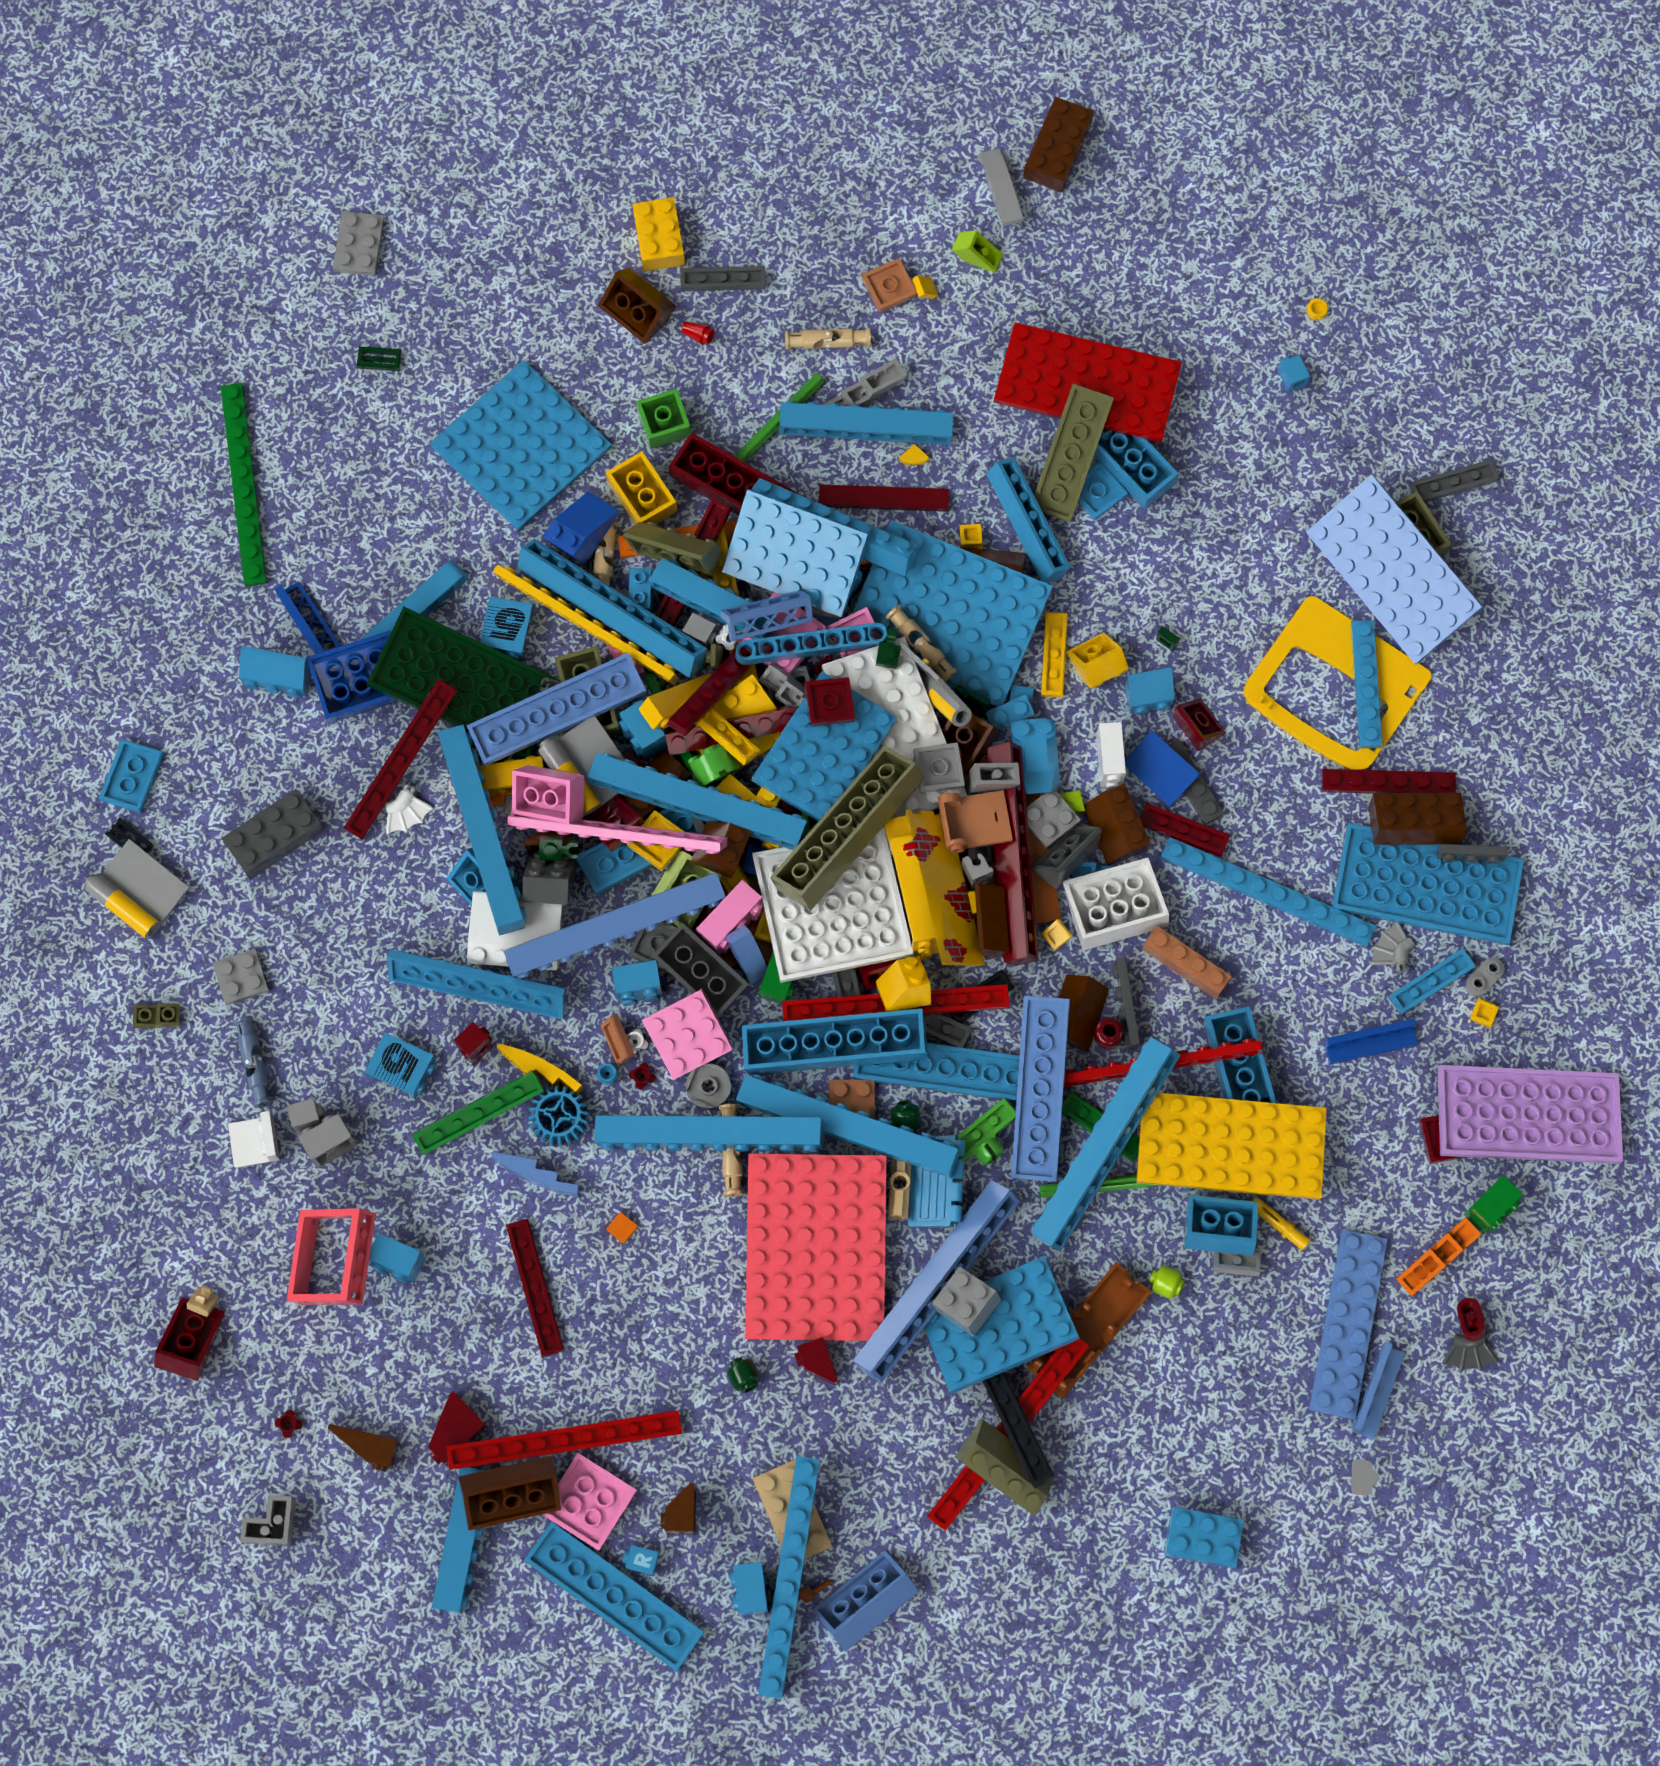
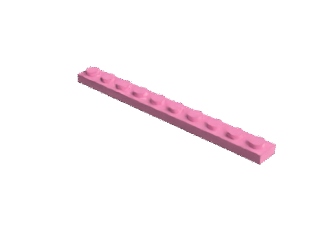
M516 814L508 816V825L515 826L519 830L535 828L537 832H549L551 830L557 831L559 835L575 833L582 838H589L591 836H599L601 840H612L615 838L620 839L623 843L638 841L646 846L662 844L664 848H676L678 846L684 847L687 851L702 849L710 854H717L727 847V837L583 819L566 824Z

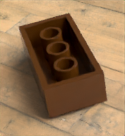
M1055 97L1025 164L1023 179L1062 193L1093 123L1094 111Z
M1373 793L1368 806L1374 845H1462L1467 832L1461 793Z

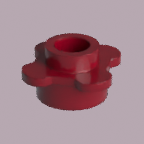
M641 1063L640 1066L629 1072V1078L634 1080L635 1086L639 1090L644 1089L645 1085L653 1083L656 1079L646 1063Z
M287 1410L284 1415L275 1420V1426L280 1428L285 1438H290L294 1431L300 1430L303 1426L302 1421L295 1417L293 1410Z

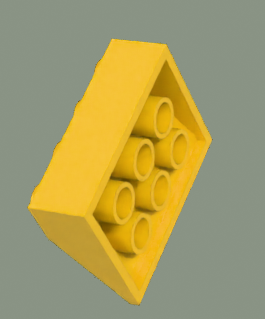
M752 674L729 690L713 709L726 720L777 709V706L760 681ZM782 732L748 739L760 749V753L746 765L738 761L741 767L738 771L771 749ZM706 748L698 750L701 755L703 754V750H705Z

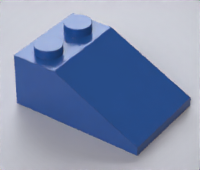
M588 491L558 515L542 537L555 548L585 565L621 511Z

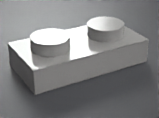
M1214 1252L1213 1272L1259 1277L1261 1252H1254L1253 1256Z

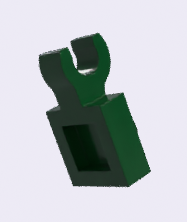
M889 627L886 643L879 642L875 666L892 669L898 668L901 646L895 645L896 628Z

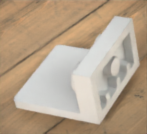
M270 1111L260 1112L261 1118L228 1124L235 1168L280 1160L274 1116Z

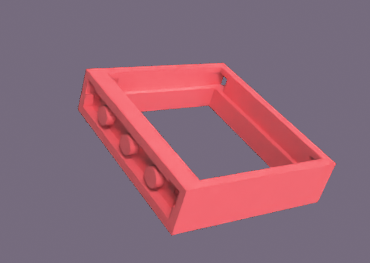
M360 1208L300 1210L287 1301L300 1305H363L376 1213ZM352 1218L341 1294H308L319 1219Z

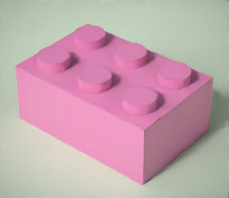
M529 765L513 770L512 814L566 824L583 819L584 775Z
M741 880L696 928L698 937L718 956L722 953L724 955L727 954L731 947L725 936L743 925L747 927L752 921L756 922L762 916V896Z

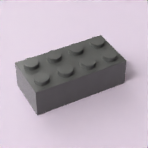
M294 789L221 839L251 880L324 831V829L297 789Z
M683 922L652 955L691 993L703 989L717 1017L749 985Z

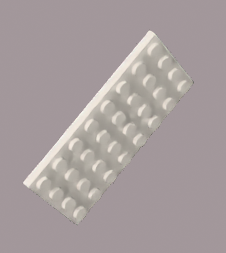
M905 636L895 640V645L902 646L905 644L909 648ZM878 646L822 664L824 673L832 678L849 677L852 690L897 717L896 722L872 759L886 746L915 762L914 748L947 744L916 664L902 648L897 669L875 666ZM918 786L891 818L904 816L906 809H912L913 814L918 813L920 810H938L937 798L940 795L958 793L960 797L967 796L965 788L920 793Z

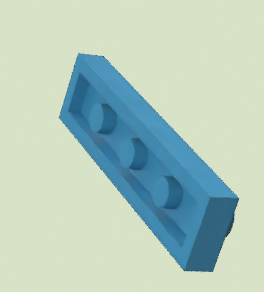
M1462 948L1390 994L1388 998L1399 1014L1403 1015L1473 970L1476 966Z

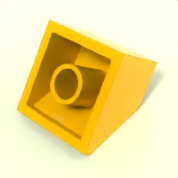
M1104 632L1066 651L1081 680L1090 689L1101 686L1103 682L1113 677H1118L1129 669L1122 648Z
M919 956L896 960L876 980V986L886 1012L931 1005L930 981Z

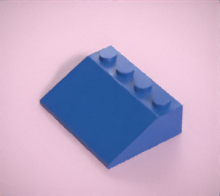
M391 630L306 657L328 724L399 702L366 686L390 636Z

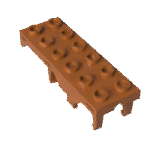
M1118 1262L1114 1263L1107 1274L1070 1316L1079 1338L1087 1343L1089 1348L1054 1391L1061 1399L1065 1397L1152 1292L1144 1284L1131 1278L1127 1270ZM1056 1350L1035 1358L1027 1367V1370L1036 1377Z

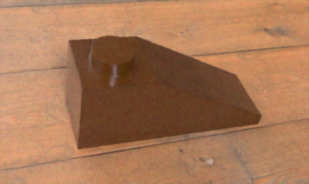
M329 1424L328 1429L365 1461L372 1464V1469L385 1472L386 1468L393 1469L399 1446L397 1439Z

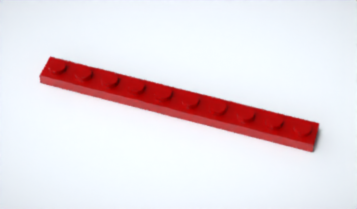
M1008 984L931 990V1005L904 1010L923 1009L924 1014L927 1015L1007 1009L1010 1007ZM880 994L782 1001L783 1021L886 1012Z
M1255 1038L1243 1040L1242 1044L1234 1045L1233 1042L1220 1044L1219 1048L1211 1049L1210 1046L1197 1048L1196 1052L1188 1053V1050L1176 1051L1181 1056L1173 1069L1263 1054L1261 1040L1256 1041ZM1137 1058L1129 1060L1130 1063L1126 1064L1111 1062L1107 1064V1067L1098 1068L1097 1065L1085 1067V1071L1065 1070L1064 1088L1124 1078L1128 1075L1131 1064Z
M1082 1339L1058 1348L1019 1397L1018 1401L1029 1423L1089 1348V1345ZM1001 1421L995 1429L1009 1438ZM965 1466L927 1517L946 1531L985 1479Z
M678 1410L446 1446L449 1470L679 1435L682 1434Z

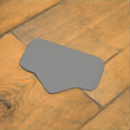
M1353 1460L1351 1491L1355 1495H1370L1372 1487L1380 1478L1372 1469L1371 1461Z

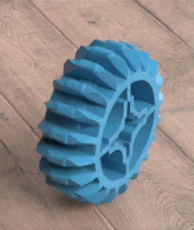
M556 1085L554 1088L555 1092L551 1093L548 1087L546 1088L547 1095L544 1096L543 1093L538 1094L541 1099L540 1101L537 1099L532 1100L536 1107H529L528 1110L533 1115H529L528 1120L533 1122L529 1125L530 1129H537L534 1132V1136L539 1137L542 1135V1143H545L550 1138V1146H553L555 1140H557L558 1146L562 1147V1140H566L567 1144L571 1145L570 1137L573 1136L575 1140H579L576 1132L585 1133V1129L581 1125L587 1126L589 1124L588 1120L583 1118L590 1116L589 1111H583L588 1105L587 1103H581L583 1100L582 1095L575 1097L576 1093L574 1090L568 1094L567 1086H564L562 1092H560L559 1086ZM558 1100L555 1107L543 1109L549 1102ZM566 1101H569L576 1107L577 1117L565 1111ZM560 1110H562L561 1113L565 1117H560L556 1123L554 1115H558ZM540 1116H545L546 1119L552 1121L551 1132L541 1125ZM574 1123L567 1131L558 1133L563 1125Z

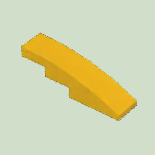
M500 1043L496 1046L498 1052L524 1074L533 1070L536 1075L539 1074L553 1088L561 1082L571 1091L574 1090L576 1096L583 1091L580 1083L546 1060L521 1049Z

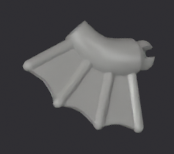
M1395 922L1391 928L1380 932L1381 937L1379 941L1372 946L1374 956L1370 965H1394L1398 973H1404L1408 970V953L1415 946V943L1406 936L1400 923Z

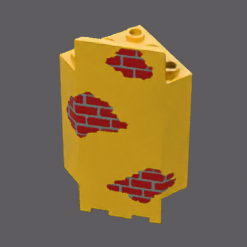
M906 809L904 816L890 818L883 827L891 855L894 857L912 934V949L914 953L912 957L919 956L921 960L930 958L931 955L939 953L942 965H985L983 955L979 950L978 933L959 854L951 853V851L946 849L940 813L934 815L933 811L920 810L918 813L913 814L912 809Z

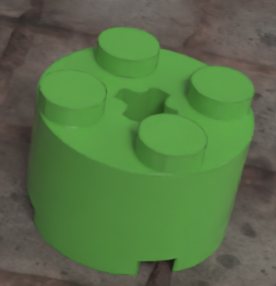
M720 744L703 750L702 755H696L687 761L697 781L704 788L715 784L716 781L726 778L729 774H733L741 768L737 759Z

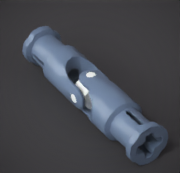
M241 1017L234 1020V1026H237L239 1034L238 1044L243 1058L248 1086L253 1092L255 1101L253 1105L254 1108L266 1107L273 1104V1099L270 1098L268 1090L269 1081L261 1054L258 1035L254 1032L253 1017Z

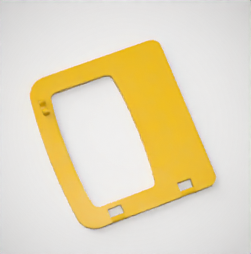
M1310 596L1304 600L1247 680L1244 687V697L1247 703L1264 717L1319 754L1347 769L1366 770L1375 761L1430 682L1431 673L1421 664H1414L1407 655L1375 635L1379 699L1388 707L1387 712L1381 719L1382 747L1376 748L1374 752L1369 748L1353 751L1310 727L1276 703L1264 691V687L1293 648H1300L1316 656L1354 680L1351 622L1353 620L1319 598ZM1410 686L1416 689L1411 699L1404 695Z

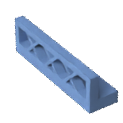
M801 590L720 610L721 619L728 623L729 640L731 641L813 621L810 596ZM805 606L806 616L800 618L793 616L799 607ZM779 612H785L787 616L782 622L776 623L773 621ZM758 617H765L767 620L762 627L756 628L753 626ZM743 621L747 624L742 632L735 634L734 623Z
M1385 1342L1380 1349L1351 1432L1371 1440L1375 1438L1405 1355L1404 1352L1392 1348L1393 1344Z

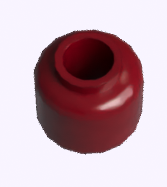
M1102 1019L1095 1027V1042L1103 1049L1116 1048L1123 1039V1026L1116 1019Z

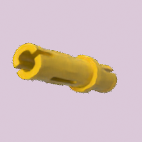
M1256 1196L1253 1202H1258V1215L1282 1234V1238H1287L1303 1251L1311 1240L1296 1229V1225L1293 1222L1290 1224Z

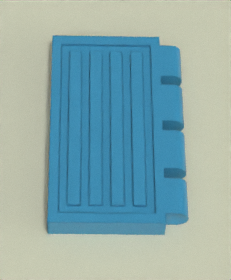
M956 1135L934 1136V1140L943 1143L946 1140L956 1144V1148L960 1151L959 1157H965V1140H958ZM963 1160L957 1161L951 1178L914 1165L911 1166L908 1227L950 1228L954 1227V1223H961L962 1206L955 1205V1202H962L963 1183H956V1180H963Z

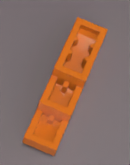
M1465 1217L1396 1280L1413 1296L1482 1233Z

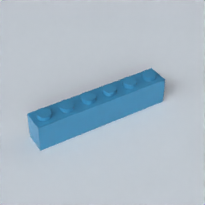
M1015 457L997 461L986 475L1040 581L1048 584L1061 580L1071 567Z
M662 558L649 578L652 588L724 625L728 623L721 619L720 610L753 602L749 598L742 599L729 588L723 589L719 587L715 581L709 578L705 580L699 577L700 575L692 569L687 571L681 568V565L672 559L668 561ZM758 617L753 626L760 628L767 619L765 617ZM743 621L734 623L735 631L742 632L747 624ZM773 631L751 636L749 638H767L770 637Z
M468 1467L460 1468L458 1476H463L485 1470L473 1469ZM459 1478L457 1480L431 1608L462 1614V1610L467 1609L469 1595H466L467 1586H471L473 1582L474 1572L471 1571L472 1562L477 1561L479 1548L475 1546L477 1538L481 1539L483 1528L468 1530Z

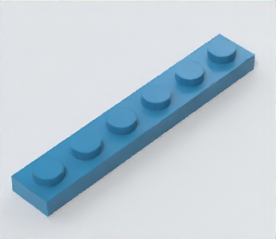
M1374 620L1352 621L1351 637L1359 748H1381L1382 734Z

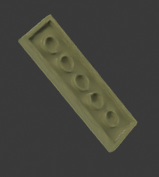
M1072 384L1034 494L1043 513L1071 522L1114 397Z

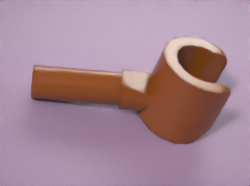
M828 1579L813 1590L806 1586L800 1592L799 1597L804 1602L809 1603L820 1591L830 1586L831 1582Z

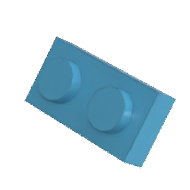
M1026 694L986 712L990 723L1000 730L1010 726L1011 723L1026 719L1035 714Z

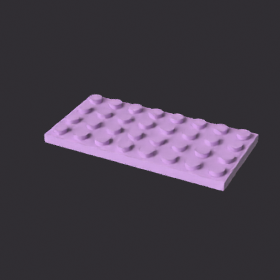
M1439 1065L1437 1067L1440 1156L1621 1164L1623 1162L1619 1073Z

